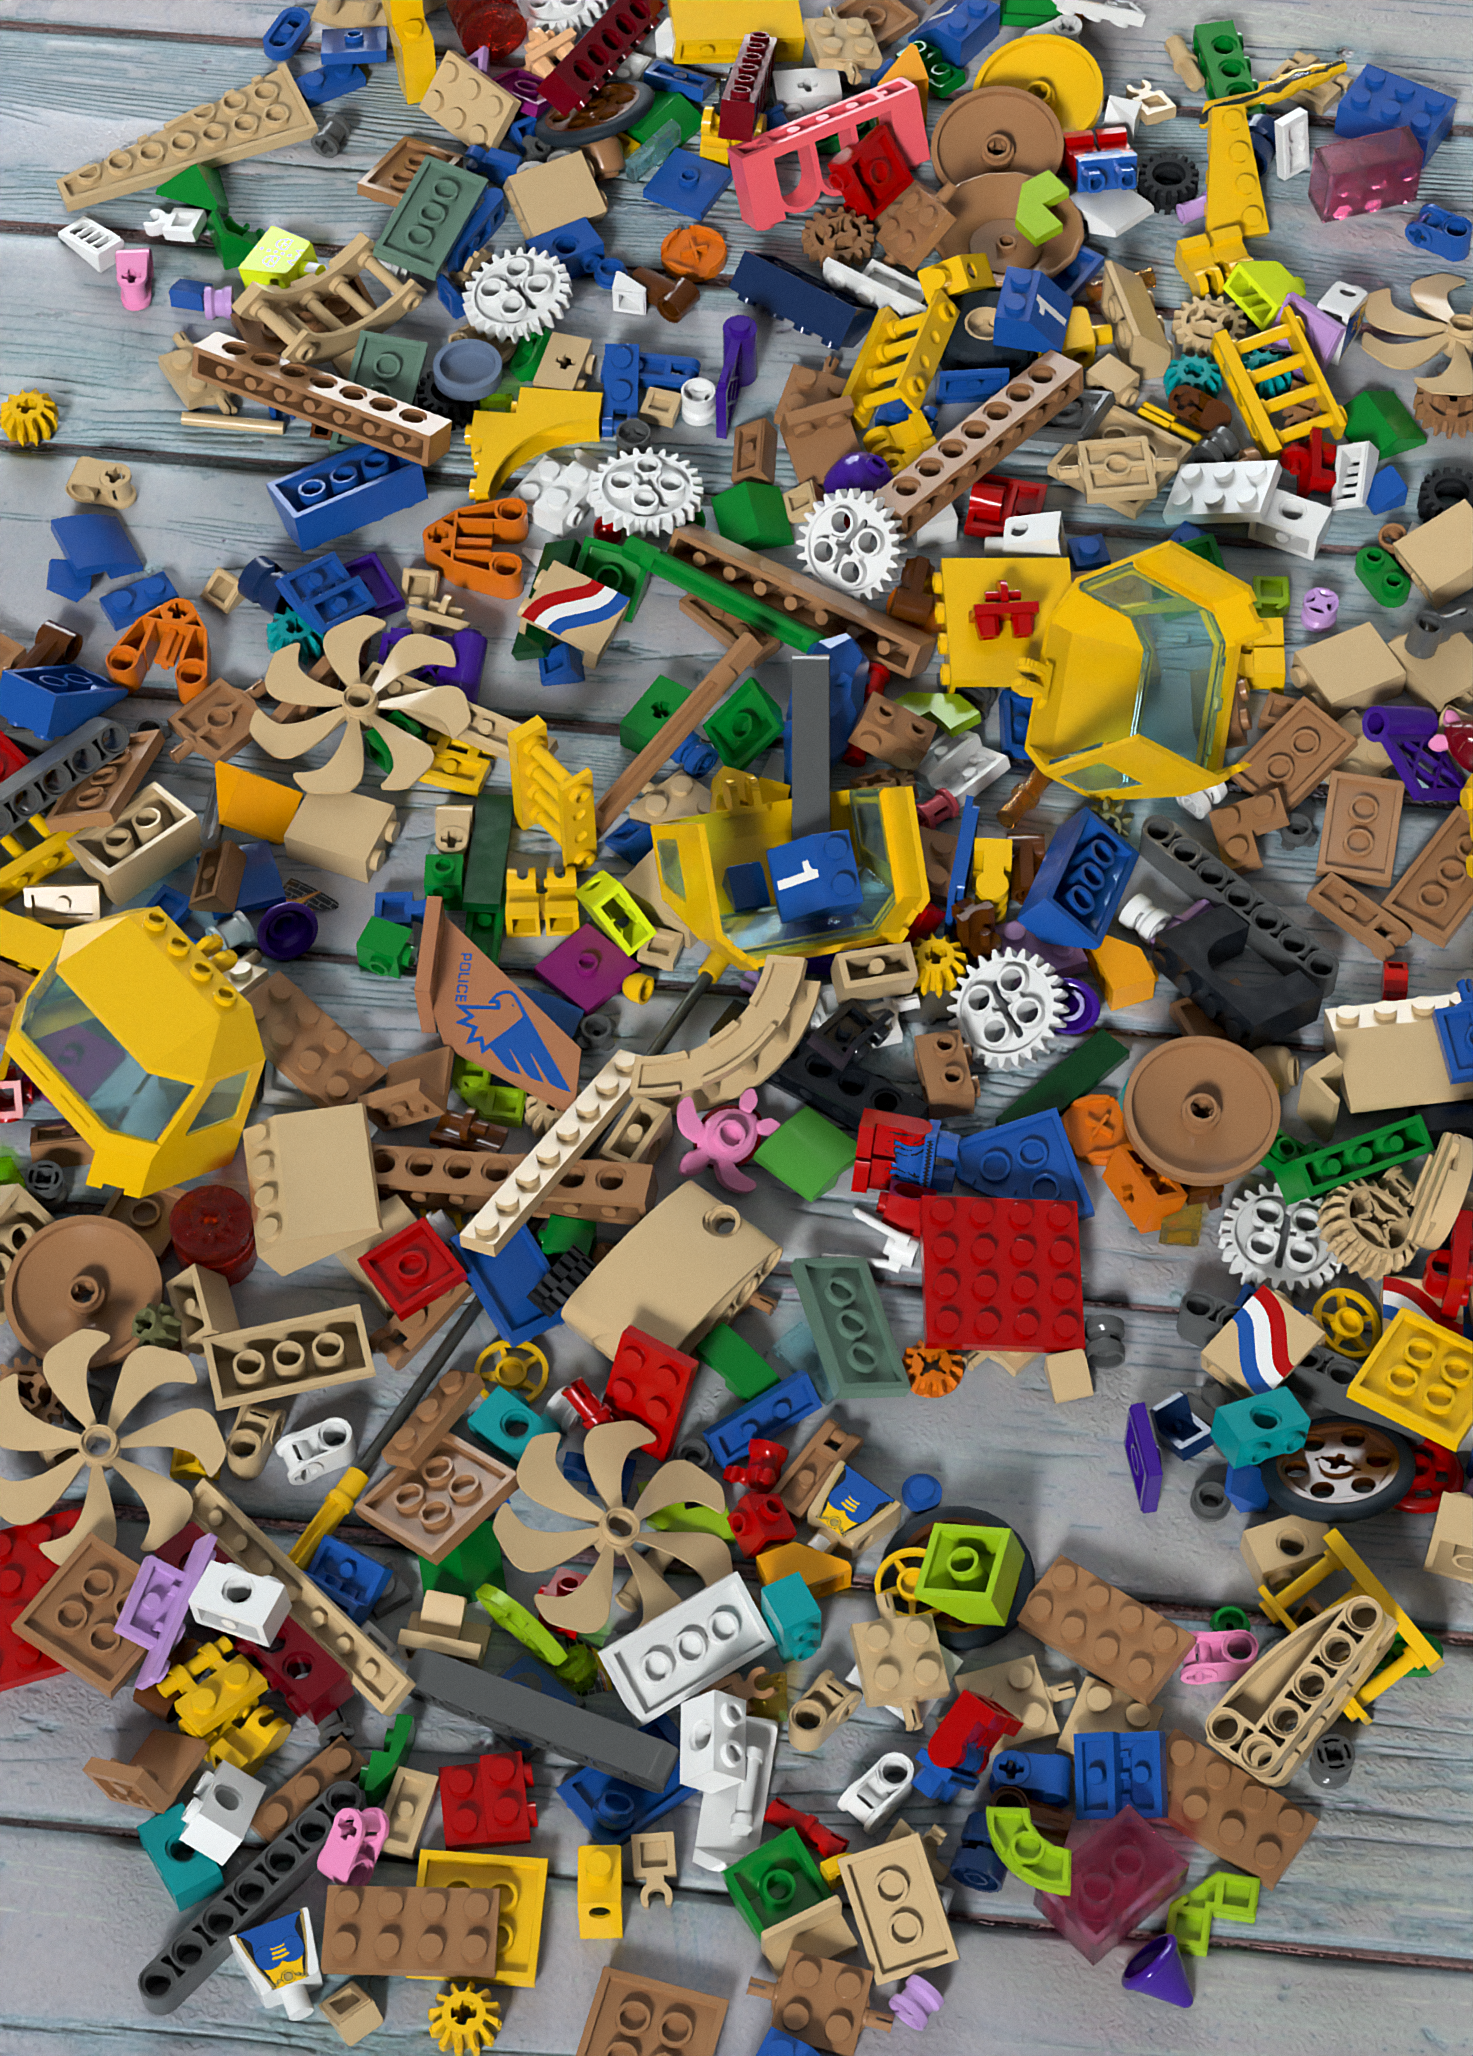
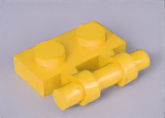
M430 728L427 742L437 744L436 746L428 744L433 750L434 762L431 768L418 781L478 797L491 772V761L483 758L497 760L498 757L460 740L451 739L450 736ZM453 749L467 752V754L453 751Z
M222 1636L214 1643H205L197 1649L198 1654L184 1665L177 1664L168 1670V1676L156 1685L159 1692L165 1698L177 1690L183 1694L181 1698L174 1702L176 1712L201 1738L268 1689L267 1679L241 1653L228 1663L222 1658L233 1649L232 1643L226 1636ZM206 1668H209L213 1674L197 1685L192 1679Z

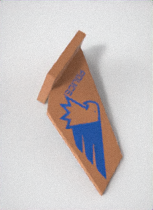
M427 896L414 988L421 1032L437 1033L438 1027L444 1047L449 1046L454 1050V1053L565 1113L577 1099L582 1056L581 1048L445 916L442 896Z

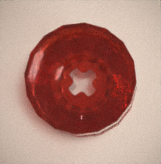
M447 0L446 9L456 28L461 44L469 56L485 45L489 48L490 61L501 59L515 51L522 44L526 36L527 23L516 0Z
M217 1184L205 1185L186 1192L174 1204L169 1216V1229L177 1264L181 1272L196 1263L226 1276L230 1287L241 1282L253 1271L258 1259L251 1209L242 1195L229 1187Z

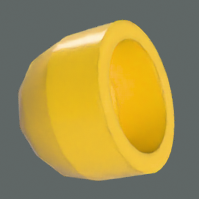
M633 973L627 976L622 983V991L625 997L640 1005H644L649 1001L654 990V978L643 973Z

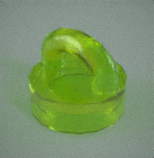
M512 393L491 394L480 399L481 411H489V408H505V413H511V403L514 401V395Z
M581 1644L575 1645L566 1651L568 1657L559 1666L555 1665L554 1674L565 1686H569L574 1691L581 1693L588 1690L594 1684L598 1675V1664L594 1654L587 1647Z

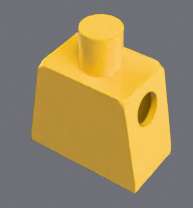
M986 253L957 255L917 272L928 305L935 290L940 288L953 301L963 294L987 290L996 286ZM969 267H972L974 271V279L968 273Z
M1073 307L1061 355L1081 364L1083 368L1091 367L1095 360L1096 346L1109 345L1113 342L1111 325L1092 326L1088 309ZM1036 352L1037 359L1042 357L1045 353Z
M620 1845L578 1846L577 1902L580 1939L623 1938V1856ZM597 1907L610 1910L609 1913L604 1915L591 1913Z

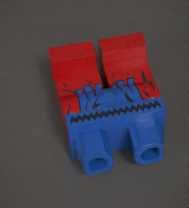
M1124 126L1095 129V145L1092 130L1063 133L1064 160L1062 165L1073 183L1076 184L1078 193H1099L1102 190L1120 188L1128 190L1137 187V154L1133 148H1130L1127 142V131Z
M864 1108L859 1124L851 1191L867 1193L868 1188L888 1191L891 1179L935 1189L937 1192L952 1193L956 1168L936 1165V1158L957 1160L961 1135L941 1131V1121L930 1119L928 1122L917 1117Z
M964 1689L931 1737L928 1749L922 1747L915 1756L923 1766L911 1784L927 1797L934 1800L938 1797L943 1802L951 1804L961 1788L974 1791L980 1782L975 1776L981 1774L986 1769L989 1763V1753L1003 1734L1015 1737L1024 1723L994 1699Z

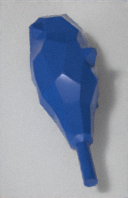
M847 633L813 643L809 646L806 655H830L831 769L842 759L848 750L850 743L847 741L864 706L865 686L870 683L871 679L868 674L870 662L856 640ZM792 688L786 721H784L785 729L781 732L784 736V784L791 785L788 799L792 798Z

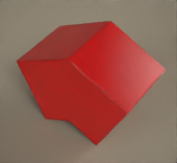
M1383 961L1381 1001L1406 1000L1409 973L1407 962Z

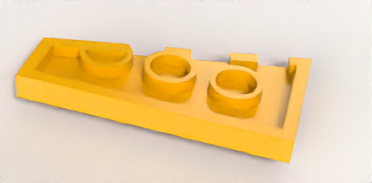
M1244 103L1212 107L1208 113V169L1206 170L1205 179L1207 197L1204 203V217H1206L1204 233L1209 240L1210 232L1239 225L1243 234L1242 239L1265 237L1270 231Z

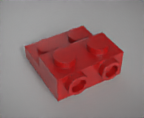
M876 125L857 145H847L827 164L831 172L829 175L830 184L835 189L841 191L846 201L843 204L845 212L849 213L854 209L856 210L857 218L865 215L867 220H874L914 182L886 125Z
M522 1751L480 1755V1763L438 1767L446 1851L459 1852L531 1843L530 1828L538 1827L536 1803L535 1801L527 1802L526 1788L534 1787L531 1762H523Z

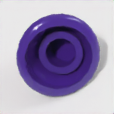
M284 902L270 906L258 926V944L261 950L272 959L282 961L297 958L310 949L315 942L318 934V921L314 912L302 903Z
M1061 977L1064 982L1058 988L1065 990L1069 996L1060 1001V1003L1067 1006L1070 1011L1059 1015V1019L1065 1022L1067 1026L1065 1028H1055V1031L1070 1035L1087 1031L1099 1018V998L1096 992L1078 977Z
M1171 1933L1160 1935L1146 1944L1132 1958L1122 1974L1121 1984L1127 1990H1135L1182 2008H1189L1193 2004L1194 1998L1179 1952L1178 1939Z

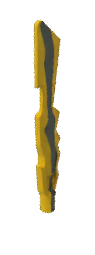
M1343 59L1330 64H1311L1306 69H1293L1288 74H1280L1275 81L1260 82L1257 91L1205 101L1199 121V128H1208V113L1212 107L1244 103L1247 114L1248 110L1246 108L1262 102L1272 105L1293 96L1300 90L1306 88L1311 90L1330 81L1333 76L1346 72L1347 64Z

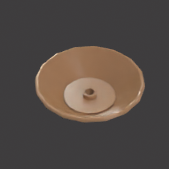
M1018 172L986 173L956 185L959 190L956 191L946 205L949 213L957 220L934 248L943 261L961 254L986 253L995 279V287L1002 288L1007 266L1042 271L1051 279L1070 265L1078 255L1085 238L1082 214L1070 197L1049 208L1048 210L1063 224V232L1035 247L1015 227L1022 184L1034 178V176ZM969 267L968 273L974 279V271L972 267Z

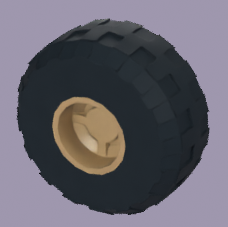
M979 290L978 292L963 294L952 301L959 309L960 314L939 362L943 371L1009 367L1010 382L1011 379L1020 375L1032 364L1036 353L1034 351L993 345L994 318L1001 292Z

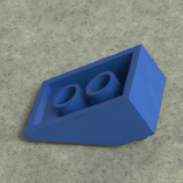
M78 664L3 670L0 680V715L6 717L7 723L10 725L26 727L34 731L33 735L35 737L53 741L55 737L67 736L90 719L98 717L128 695L129 689Z

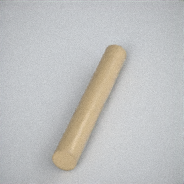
M185 411L181 414V425L279 435H284L286 428L285 421Z

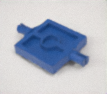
M1467 978L1466 982L1465 979H1462L1456 983L1462 1002L1452 1007L1434 1009L1432 1014L1450 1085L1473 1081V980Z

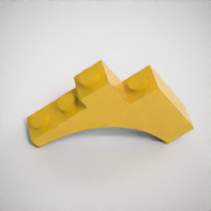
M381 0L391 37L400 88L408 105L422 102L437 72L434 39L424 18L423 0Z
M520 387L518 401H512L511 413L474 410L472 424H466L465 445L471 446L474 473H477V478H471L469 499L475 500V505L495 501L498 492L508 478L522 465L542 453L575 443L600 442L603 393Z

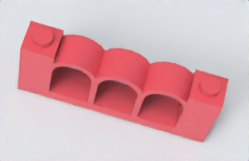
M899 77L755 136L752 142L743 141L728 147L727 152L742 221L756 231H764L773 228L776 223L785 220V212L796 214L811 208L818 200L821 191L826 195L834 197L842 196L841 191L835 189L830 184L829 178L822 179L815 142L838 133L841 151L847 145H857L859 138L856 125L877 116L879 124L886 125L909 170L915 169L920 163L930 160L918 87L905 78ZM797 150L801 167L799 185L790 194L781 196L774 159Z

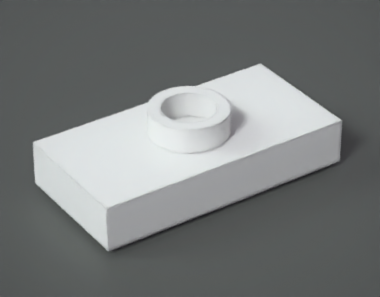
M1301 107L1274 121L1277 176L1284 181L1310 167L1308 112Z

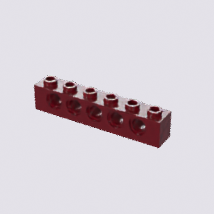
M616 0L535 90L564 117L573 108L579 112L605 84L606 81L602 76L608 80L645 39L647 34L661 21L657 14L665 5L660 0Z
M755 31L744 35L721 99L718 138L752 142L772 83V71H775L777 38L770 37L766 32Z
M192 1521L154 1551L158 1559L183 1571L195 1541L207 1534ZM215 1543L213 1550L216 1551L214 1561L225 1565L226 1563L236 1564ZM242 1598L238 1600L236 1603L243 1602L248 1598ZM289 1615L285 1618L270 1648L211 1628L217 1637L226 1636L234 1644L233 1649L237 1656L241 1653L250 1663L253 1662L260 1669L259 1672L267 1679L268 1687L272 1691H276L279 1688L286 1695L285 1701L298 1717L301 1718L305 1714L315 1725H318L355 1694L348 1673ZM275 1648H282L278 1652L270 1653ZM309 1673L304 1678L295 1679L297 1676L301 1674Z

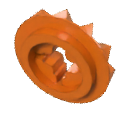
M921 1339L911 1348L906 1347L902 1362L911 1385L910 1391L922 1397L937 1398L951 1393L960 1384L963 1377L962 1355H958L955 1350L925 1349L924 1342ZM940 1359L939 1372L932 1369L923 1375L925 1369L924 1361L932 1363Z

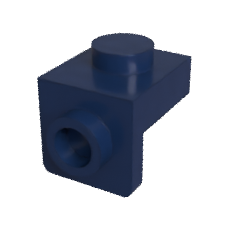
M1182 1391L1175 1393L1150 1409L1157 1440L1183 1462L1215 1444L1210 1435L1211 1428L1191 1412L1188 1397Z

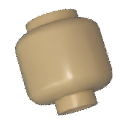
M1262 1046L1250 1052L1263 1064L1274 1083L1279 1084V1096L1287 1095L1292 1086L1298 1085L1300 1073L1299 1060L1297 1056H1292L1290 1049L1284 1046Z

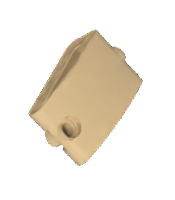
M689 1180L650 1211L604 1257L568 1298L562 1308L561 1317L571 1331L613 1362L622 1332L629 1325L698 1361L699 1358L696 1356L695 1348L722 1322L727 1325L777 1265L782 1256L783 1248L743 1219L734 1207L723 1204L694 1181ZM724 1223H735L733 1230L729 1233H718L720 1226Z
M1362 1595L1318 1615L1276 1644L1230 1688L1207 1717L1205 1730L1208 1737L1205 1741L1269 1788L1285 1786L1311 1754L1316 1741L1327 1733L1391 1648L1399 1622L1384 1612L1381 1605L1374 1598ZM1349 1655L1345 1661L1340 1662L1343 1657ZM1359 1665L1358 1670L1354 1674H1352L1356 1667ZM1323 1689L1322 1693L1314 1697L1317 1691ZM1334 1698L1332 1704L1328 1708H1326L1328 1704L1331 1702V1700ZM1297 1723L1293 1730L1288 1731L1293 1724ZM1308 1732V1735H1307L1306 1739L1303 1740L1302 1742H1300V1741L1303 1739V1737L1306 1735V1733ZM1272 1756L1270 1762L1262 1766L1263 1762ZM1282 1767L1281 1772L1277 1776L1268 1777L1274 1775Z

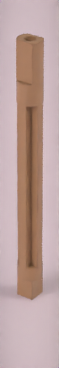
M744 632L697 688L594 806L596 841L603 836L637 794L763 650V647L753 635Z

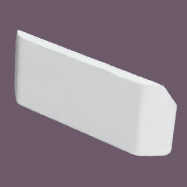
M746 1716V1781L713 1794L703 1792L692 1862L707 1870L720 1872L760 1847L778 1731L777 1721Z

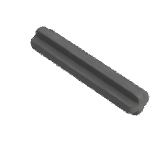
M216 780L210 787L199 835L201 839L200 846L205 850L209 847L215 850L220 846L224 825L219 824Z

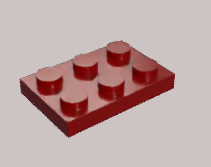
M629 1325L622 1332L602 1404L607 1403L612 1409L610 1415L616 1422L633 1420L650 1430L656 1436V1441L640 1446L638 1449L664 1463L672 1455L699 1362L636 1327Z

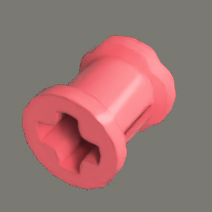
M943 787L936 790L935 796L923 804L916 803L919 826L935 830L936 825L947 818L953 819L959 816L960 808L958 802Z

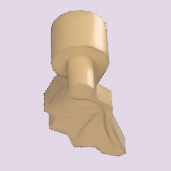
M484 248L474 251L473 255L465 263L463 271L458 273L451 271L449 276L454 279L456 285L467 289L465 282L472 281V271H477L481 267L480 263L486 262L493 254Z

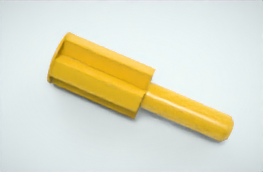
M1144 401L1137 412V417L1168 433L1172 431L1195 444L1204 439L1201 434L1175 422L1177 418L1175 415L1148 401Z

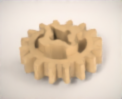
M1206 294L1205 300L1202 301L1198 297L1193 296L1191 305L1183 301L1181 309L1174 312L1171 331L1175 335L1174 343L1176 345L1183 344L1182 352L1184 353L1193 350L1195 353L1197 352L1199 357L1202 354H1206L1207 357L1210 356L1212 361L1214 356L1210 350V345L1214 333L1227 329V331H1230L1231 340L1245 339L1247 320H1243L1244 311H1235L1236 303L1234 301L1227 305L1224 304L1223 296L1218 297L1216 301L1211 299L1210 294Z

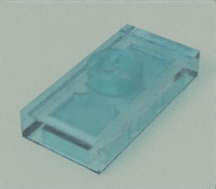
M671 119L625 160L626 177L633 184H636L654 166H661L667 160L669 152L681 142V126L676 121Z
M800 1321L772 1345L771 1352L793 1374L800 1369L807 1372L820 1401L827 1406L834 1400L812 1332Z

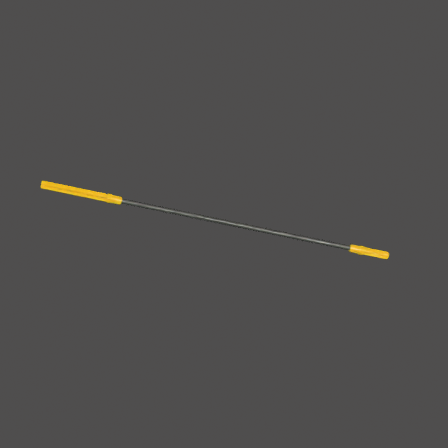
M759 921L729 926L723 935L740 949ZM710 949L711 952L698 969V979L644 1056L661 1055L710 983H717L726 968L731 964L729 961ZM619 1113L608 1124V1126L597 1137V1139L591 1144V1146L580 1157V1159L587 1160L589 1158V1156L592 1154L596 1146L599 1144L603 1136L606 1134V1132L608 1131L612 1123L615 1121ZM529 1218L526 1225L533 1237L546 1218ZM475 1295L356 1467H349L335 1488L329 1491L325 1497L324 1504L287 1555L301 1570L306 1571L309 1568L324 1534L332 1535L343 1517L350 1513L354 1507L355 1500L369 1482L367 1474L381 1456V1451L400 1429L484 1307L477 1295Z

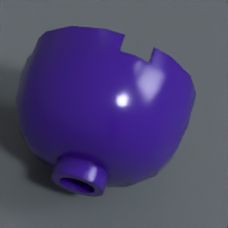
M855 451L843 455L824 476L823 485L826 494H836L838 489H847L849 491L851 488H860L861 493L863 491H873L874 494L876 490L881 489L890 482L894 476L882 457L872 453Z

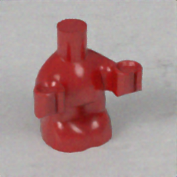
M750 1439L748 1444L750 1455L748 1467L741 1468L736 1465H727L723 1474V1480L730 1483L739 1482L750 1491L749 1493L760 1492L761 1494H768L781 1478V1467L787 1460L789 1450L769 1440Z

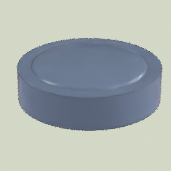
M461 339L451 342L440 349L434 358L433 372L435 384L441 393L454 400L476 401L494 393L502 382L503 366L501 355L495 347L481 340Z

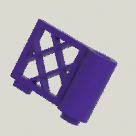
M745 315L732 316L723 324V368L716 388L717 438L727 439L741 388L751 385L757 378V325L752 318Z
M391 627L390 633H383L377 663L384 665L389 656L391 644H397L403 637L413 634L412 628ZM464 628L453 636L427 635L451 645L456 658V666L425 665V669L417 674L414 679L423 682L431 675L437 682L436 687L446 685L458 687L464 692L468 702L477 705L488 640L482 636L480 631L472 628Z
M1372 706L1366 710L1362 719L1364 735L1372 742H1381L1414 801H1460V791L1466 784L1460 772L1456 771L1445 751L1436 752L1428 747V742L1436 735L1438 729V718L1431 708L1427 706ZM1422 748H1428L1433 757L1424 752ZM1400 749L1409 754L1411 759L1404 755ZM1420 762L1421 764H1423L1425 767L1430 769L1432 773H1429L1427 770L1418 765V763ZM1439 777L1448 782L1449 786L1440 781ZM1418 779L1428 785V788H1422Z

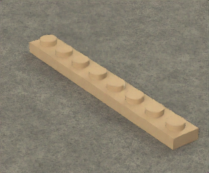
M621 1049L617 1051L459 1234L461 1247L492 1257H496L631 1099L632 1096L629 1094L635 1056L641 1055Z
M202 1478L190 1493L194 1508L189 1521H194L206 1534L212 1533L218 1537L216 1544L248 1573L260 1577L269 1575L280 1580L286 1586L292 1604L288 1615L348 1673L351 1683L383 1715L390 1717L416 1686V1683L212 1481Z

